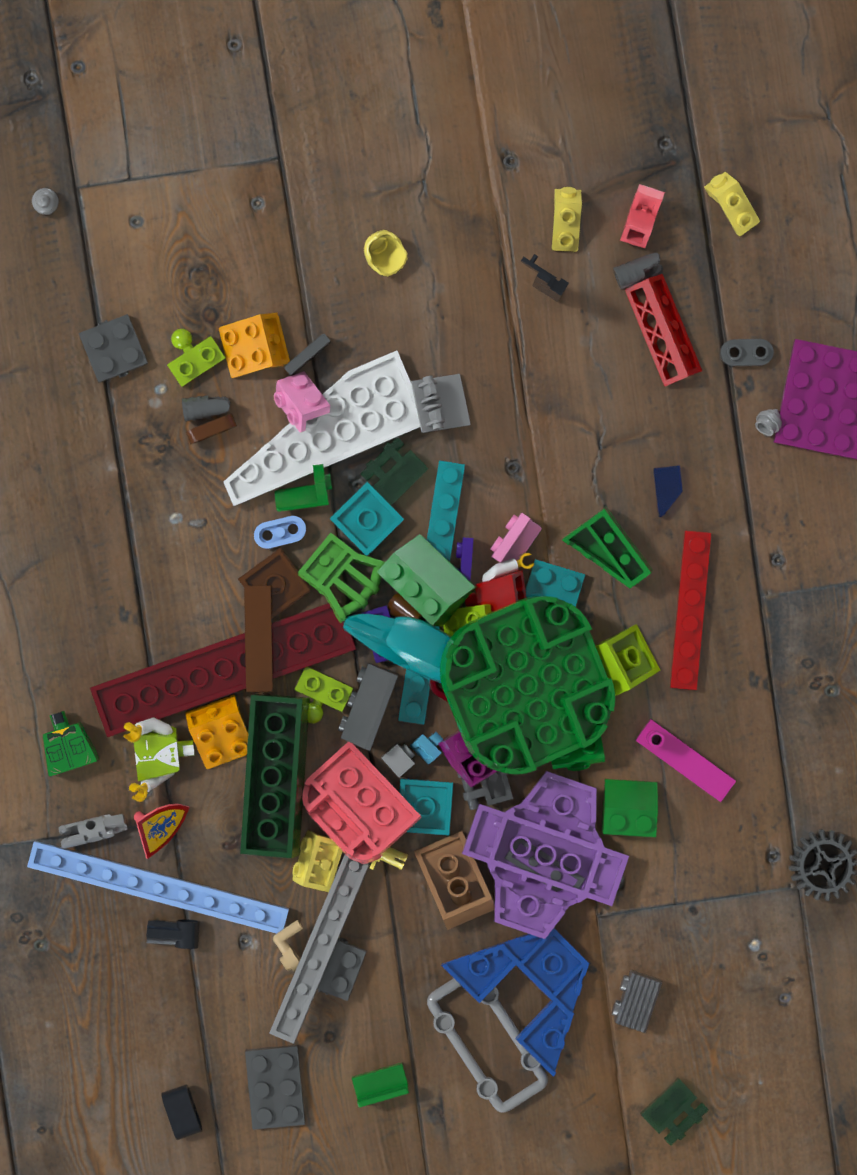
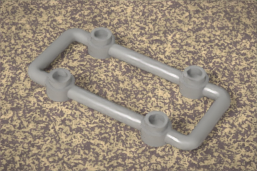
M453 978L428 996L427 1005L434 1016V1028L438 1032L446 1034L477 1081L478 1095L483 1099L489 1100L497 1111L508 1112L544 1089L548 1083L547 1073L515 1040L520 1032L498 1000L499 992L497 987H495L481 1002L490 1005L520 1051L522 1066L526 1070L533 1071L538 1079L516 1095L502 1102L497 1094L498 1087L496 1081L491 1077L485 1076L454 1029L453 1015L450 1012L443 1011L437 1003L440 999L461 986Z

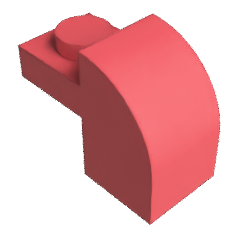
M639 184L620 241L646 248L665 192Z

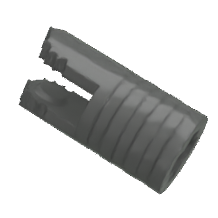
M656 252L613 267V272L620 289H625L663 273V267L659 264L660 254Z
M204 395L202 397L182 398L185 422L198 419L203 420L205 418L210 419L212 415L227 413L231 405L230 400L226 396L209 398V395Z

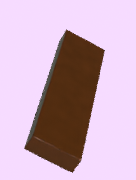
M244 586L246 692H273L271 586Z

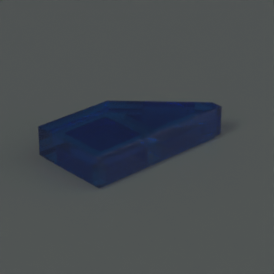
M680 465L653 468L658 517L664 516L683 492Z

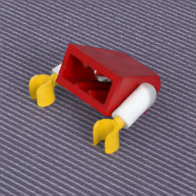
M523 553L519 556L518 560L513 558L495 564L483 575L482 581L475 585L477 587L475 589L476 593H471L465 600L466 607L490 604L491 612L527 598L523 570L518 571V568H532L534 563L528 566L522 563L525 556L532 554Z

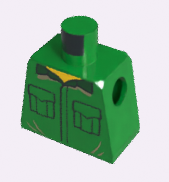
M65 711L49 715L54 730L43 734L49 777L100 760L81 722L69 725Z

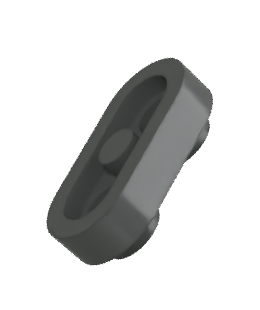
M732 339L725 342L720 349V358L728 366H762L767 364L773 357V347L764 339ZM758 347H762L765 350L763 357L757 356L756 349ZM731 348L738 350L739 354L737 357L730 356L729 351Z

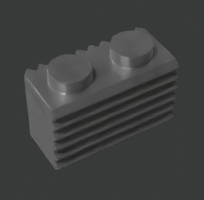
M630 970L629 976L624 975L620 985V990L623 991L621 1000H615L611 1015L615 1016V1023L646 1033L662 985L661 980Z

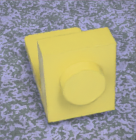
M724 172L715 176L709 184L704 186L708 195L720 204L738 236H742L760 222L739 182L728 173Z
M572 187L555 189L552 250L578 251L582 208L581 190H576Z

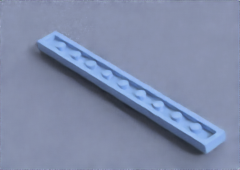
M34 841L27 867L276 934L284 929L289 908L73 850L63 849L39 841Z

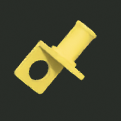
M389 847L382 854L381 858L371 862L370 869H374L376 862L381 860L402 870L408 854Z

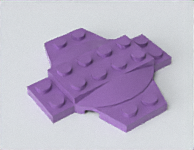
M545 771L521 804L505 812L482 804L478 805L462 854L487 863L488 869L495 880L494 922L546 939L569 906L579 903L586 898L610 906L613 905L629 856L605 848L602 839L595 830L596 788ZM522 838L527 842L528 848L520 843L516 851H514L513 844L517 839ZM531 844L537 847L535 852L531 850ZM510 850L513 854V858L523 863L524 865H526L527 867L534 870L540 875L531 873L529 871L517 867L510 861L506 860L505 856ZM539 850L551 856L552 859L547 861L539 856ZM531 856H534L535 860L539 863L535 867L528 863ZM555 859L559 861L560 868L552 864ZM563 865H565L566 867L570 868V869L573 870V871H567V870H565L564 867H563ZM554 870H558L561 873V878L558 881L551 879L550 875ZM577 873L585 878L579 889L574 888L577 879L569 874ZM552 886L561 888L563 890L556 892L552 889Z

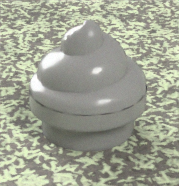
M42 188L34 193L32 205L38 213L49 215L57 209L59 199L53 190Z
M777 409L764 410L757 415L755 426L759 432L766 436H772L781 429L782 421Z

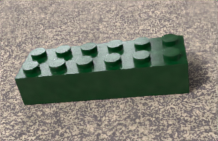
M268 694L251 695L240 854L294 858L300 854L302 794L305 779L310 698Z

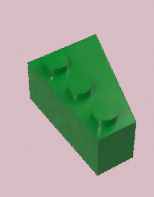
M607 507L600 510L562 539L563 542L572 546L628 588H632L653 571Z

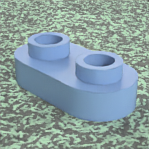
M288 516L264 522L255 529L254 539L260 547L266 549L300 541L305 536L306 524L297 516ZM291 524L298 526L296 534L289 533L288 527ZM266 530L271 531L273 534L272 539L269 541L263 538V533Z

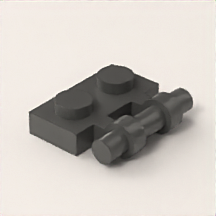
M495 772L481 781L482 788L475 789L474 786L470 787L457 773L464 787V801L468 802L470 810L478 808V798L485 796L488 806L513 799L506 773Z

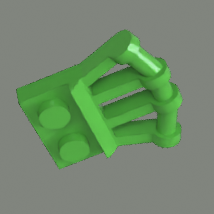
M330 533L298 571V576L325 596L336 618L341 623L347 619L346 616L361 608L365 609L369 598L379 592V584L382 577L377 571L385 562L358 554ZM356 562L372 567L373 571L370 580L350 564ZM344 571L364 586L360 594L339 579ZM335 586L349 597L352 602L341 607L330 588Z

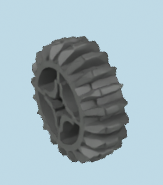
M819 829L818 838H816L815 834L811 831L808 833L809 842L803 837L799 839L804 844L802 848L797 845L793 846V849L799 853L798 856H789L790 860L796 861V864L788 866L789 870L797 871V873L791 876V879L793 881L800 880L796 887L799 890L806 887L804 891L806 896H810L814 891L815 900H819L823 893L824 899L829 901L831 898L830 892H833V895L838 899L840 898L838 891L840 888L845 893H848L849 889L845 884L849 882L855 885L856 883L850 877L851 874L857 875V869H853V866H857V859H852V857L857 855V850L851 849L848 851L853 843L850 840L843 843L845 836L841 833L834 839L835 831L829 830L827 837H825L824 830ZM831 844L837 846L842 853L828 856L822 850L821 845ZM813 849L814 861L804 869L805 858L810 850ZM821 857L830 862V865H827L829 867L827 869L828 874L818 867L819 864L822 865L820 863ZM845 861L843 873L835 881L834 871L837 866ZM821 874L827 880L828 885H815L807 877Z

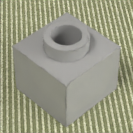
M397 742L382 755L384 762L398 777L402 776L415 764V761L412 759L415 754L406 744L400 746Z

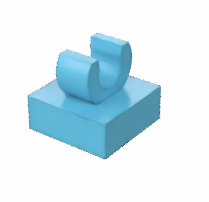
M437 732L428 739L422 734L410 747L427 764H430L441 754L436 746L443 738Z

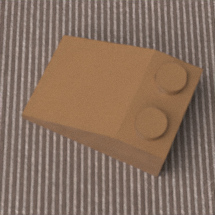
M462 831L414 851L447 930L494 910L492 897L475 859L462 854L466 842Z

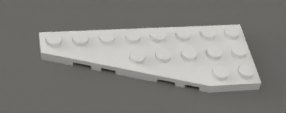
M398 351L348 371L322 394L330 404V413L306 421V431L301 433L295 425L289 423L254 456L224 481L233 506L314 473L313 465L323 464L324 468L419 428L420 423L412 384Z

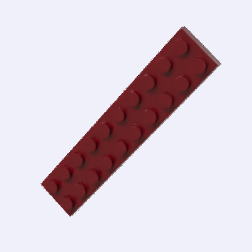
M329 603L272 623L273 679L356 650L351 634L343 629L344 621L341 623L338 621ZM245 633L90 687L107 737L127 731L124 728L127 722L135 725L150 718L161 719L246 689Z

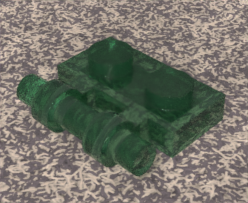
M398 437L391 444L387 443L383 447L384 451L374 460L371 459L366 464L367 467L360 473L366 481L374 474L380 479L373 488L391 506L429 469L411 450L404 457L398 453L405 445ZM393 458L397 463L385 473L381 467Z
M678 1077L640 1114L658 1134L666 1127L671 1131L664 1138L671 1146L678 1139L681 1141L686 1136L685 1132L695 1123L699 1124L703 1120L702 1116L709 1109L703 1102L695 1109L691 1106L697 1099V1096ZM685 1111L688 1116L678 1125L675 1124L674 1120Z

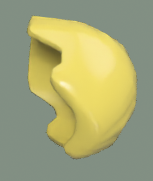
M387 230L373 233L365 242V258L370 267L380 275L389 277L392 274H396L397 271L403 268L408 259V253L403 247L401 240L397 235Z

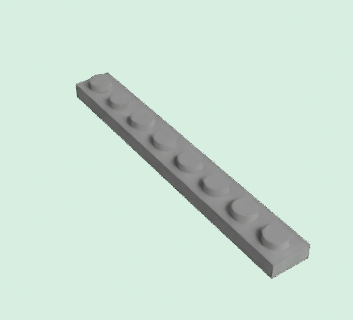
M344 855L269 1034L295 1044L371 862L361 864Z

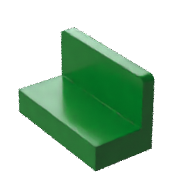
M402 1062L352 1076L358 1108L409 1093V1084Z

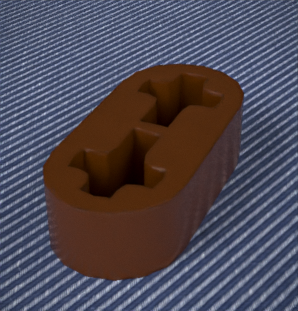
M229 414L188 430L186 435L191 445L233 429L237 425L233 415Z

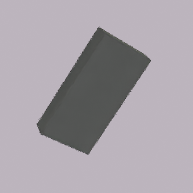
M325 334L320 335L292 359L284 369L290 376L294 375L331 343L330 339Z

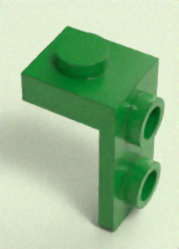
M323 464L313 465L315 485L275 490V503L278 512L329 505L328 490H332L330 474H325Z

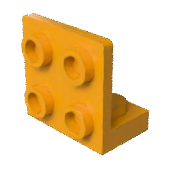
M278 312L259 314L219 327L231 378H237L266 368L284 366L290 362Z
M235 695L185 712L189 732L206 769L247 755L248 731L241 717Z

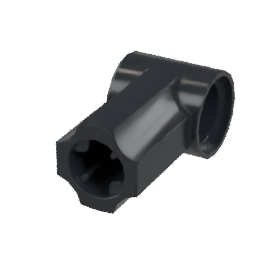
M179 919L176 922L148 920L147 943L175 945L176 948L197 949L200 921Z

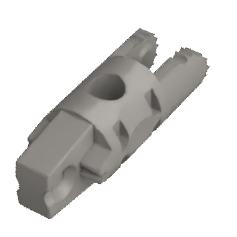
M108 814L62 825L59 827V834L63 836L79 834L64 838L61 841V847L67 849L113 837L114 834L128 829L126 819L123 814L114 816Z

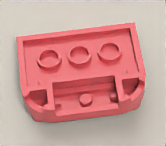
M347 742L305 782L302 799L308 815L346 856L361 864H367L381 858L382 854L421 819V815L356 746L350 742Z

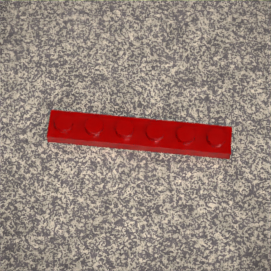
M684 531L670 688L697 690L711 533Z

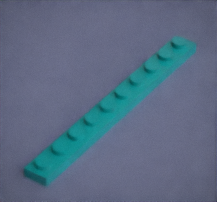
M439 460L427 540L450 561L465 464ZM406 669L398 721L424 725L430 691V679Z

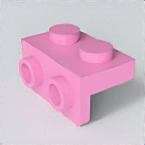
M305 371L277 380L276 393H274L275 403L279 408L283 409L290 424L295 425L300 433L306 431V421L330 413V404Z
M520 513L518 517L513 515L505 526L509 530L505 537L502 539L499 536L490 548L494 552L491 557L500 563L513 558L518 560L521 554L526 553L542 528L523 513Z

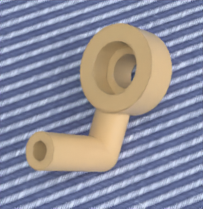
M298 920L273 937L274 943L283 955L280 961L287 971L292 969L295 972L300 961L297 952L286 941L303 929Z

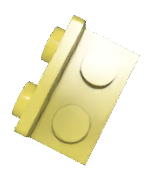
M308 830L300 844L301 852L298 862L293 867V881L304 887L329 892L335 878L342 850L330 837L318 835Z

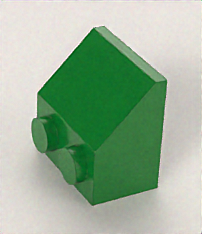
M605 779L602 833L656 837L658 818L657 782Z

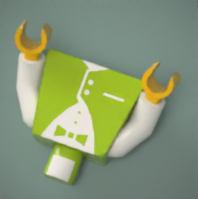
M150 718L135 725L130 722L124 725V728L130 733L123 737L129 742L134 743L138 781H141V785L132 783L129 786V790L132 792L138 791L136 795L132 796V799L141 802L146 799L147 792H150L180 770L179 757L195 756L193 740L178 741L177 729L156 718Z

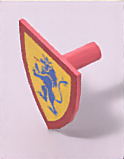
M168 804L156 808L146 815L141 811L135 813L134 820L136 821L147 859L168 844L178 832L189 811V806Z

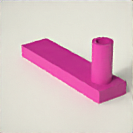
M651 719L635 739L639 744L720 802L736 782Z

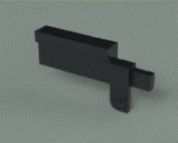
M536 254L533 255L531 260L523 256L521 262L538 273L532 286L558 302L569 282L562 278L560 281L556 280L557 277L536 265L535 261L538 258Z

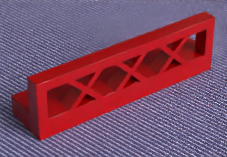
M663 274L648 278L626 288L625 292L664 387L702 372ZM642 287L646 295L645 304L639 302L635 293L636 290ZM648 313L654 315L656 319L655 329L649 326L647 322ZM658 337L666 343L665 353L658 349ZM668 362L675 365L678 373L673 378H670L667 371Z

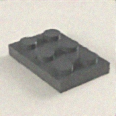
M298 1045L245 1050L252 1129L305 1125Z

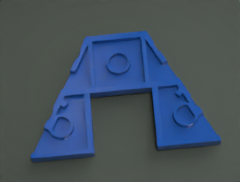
M553 928L546 939L525 934L442 963L441 966L478 1003L515 966L551 1000L520 1032L515 1040L554 1077L561 1050L565 1045L564 1040L572 1022L574 1007L582 989V981L589 966V963L556 929Z

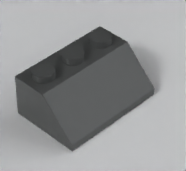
M368 663L367 668L361 667L356 680L361 685L358 693L352 691L347 705L352 707L349 717L343 716L338 731L343 732L342 739L366 750H371L398 673Z

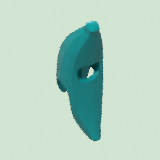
M358 614L349 616L344 621V631L351 634L378 655L413 673L441 683V657L446 644L451 638L443 631L423 620L412 617H396L394 619L381 615Z

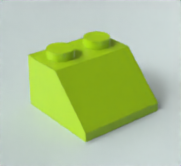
M637 624L595 645L607 677L612 678L615 696L634 688L661 671Z

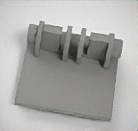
M460 374L435 378L433 376H426L422 380L411 381L422 433L471 425Z

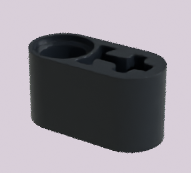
M187 1084L161 1093L176 1140L203 1132L202 1124Z

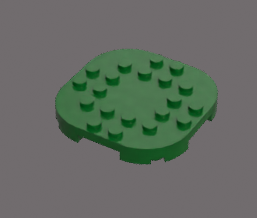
M548 596L524 598L465 624L453 634L446 644L440 663L441 684L466 747L474 758L484 766L508 774L529 773L537 770V767L572 751L588 747L601 737L607 729L611 712H614L615 708L612 678L607 677L589 631L592 629L590 623L574 605Z

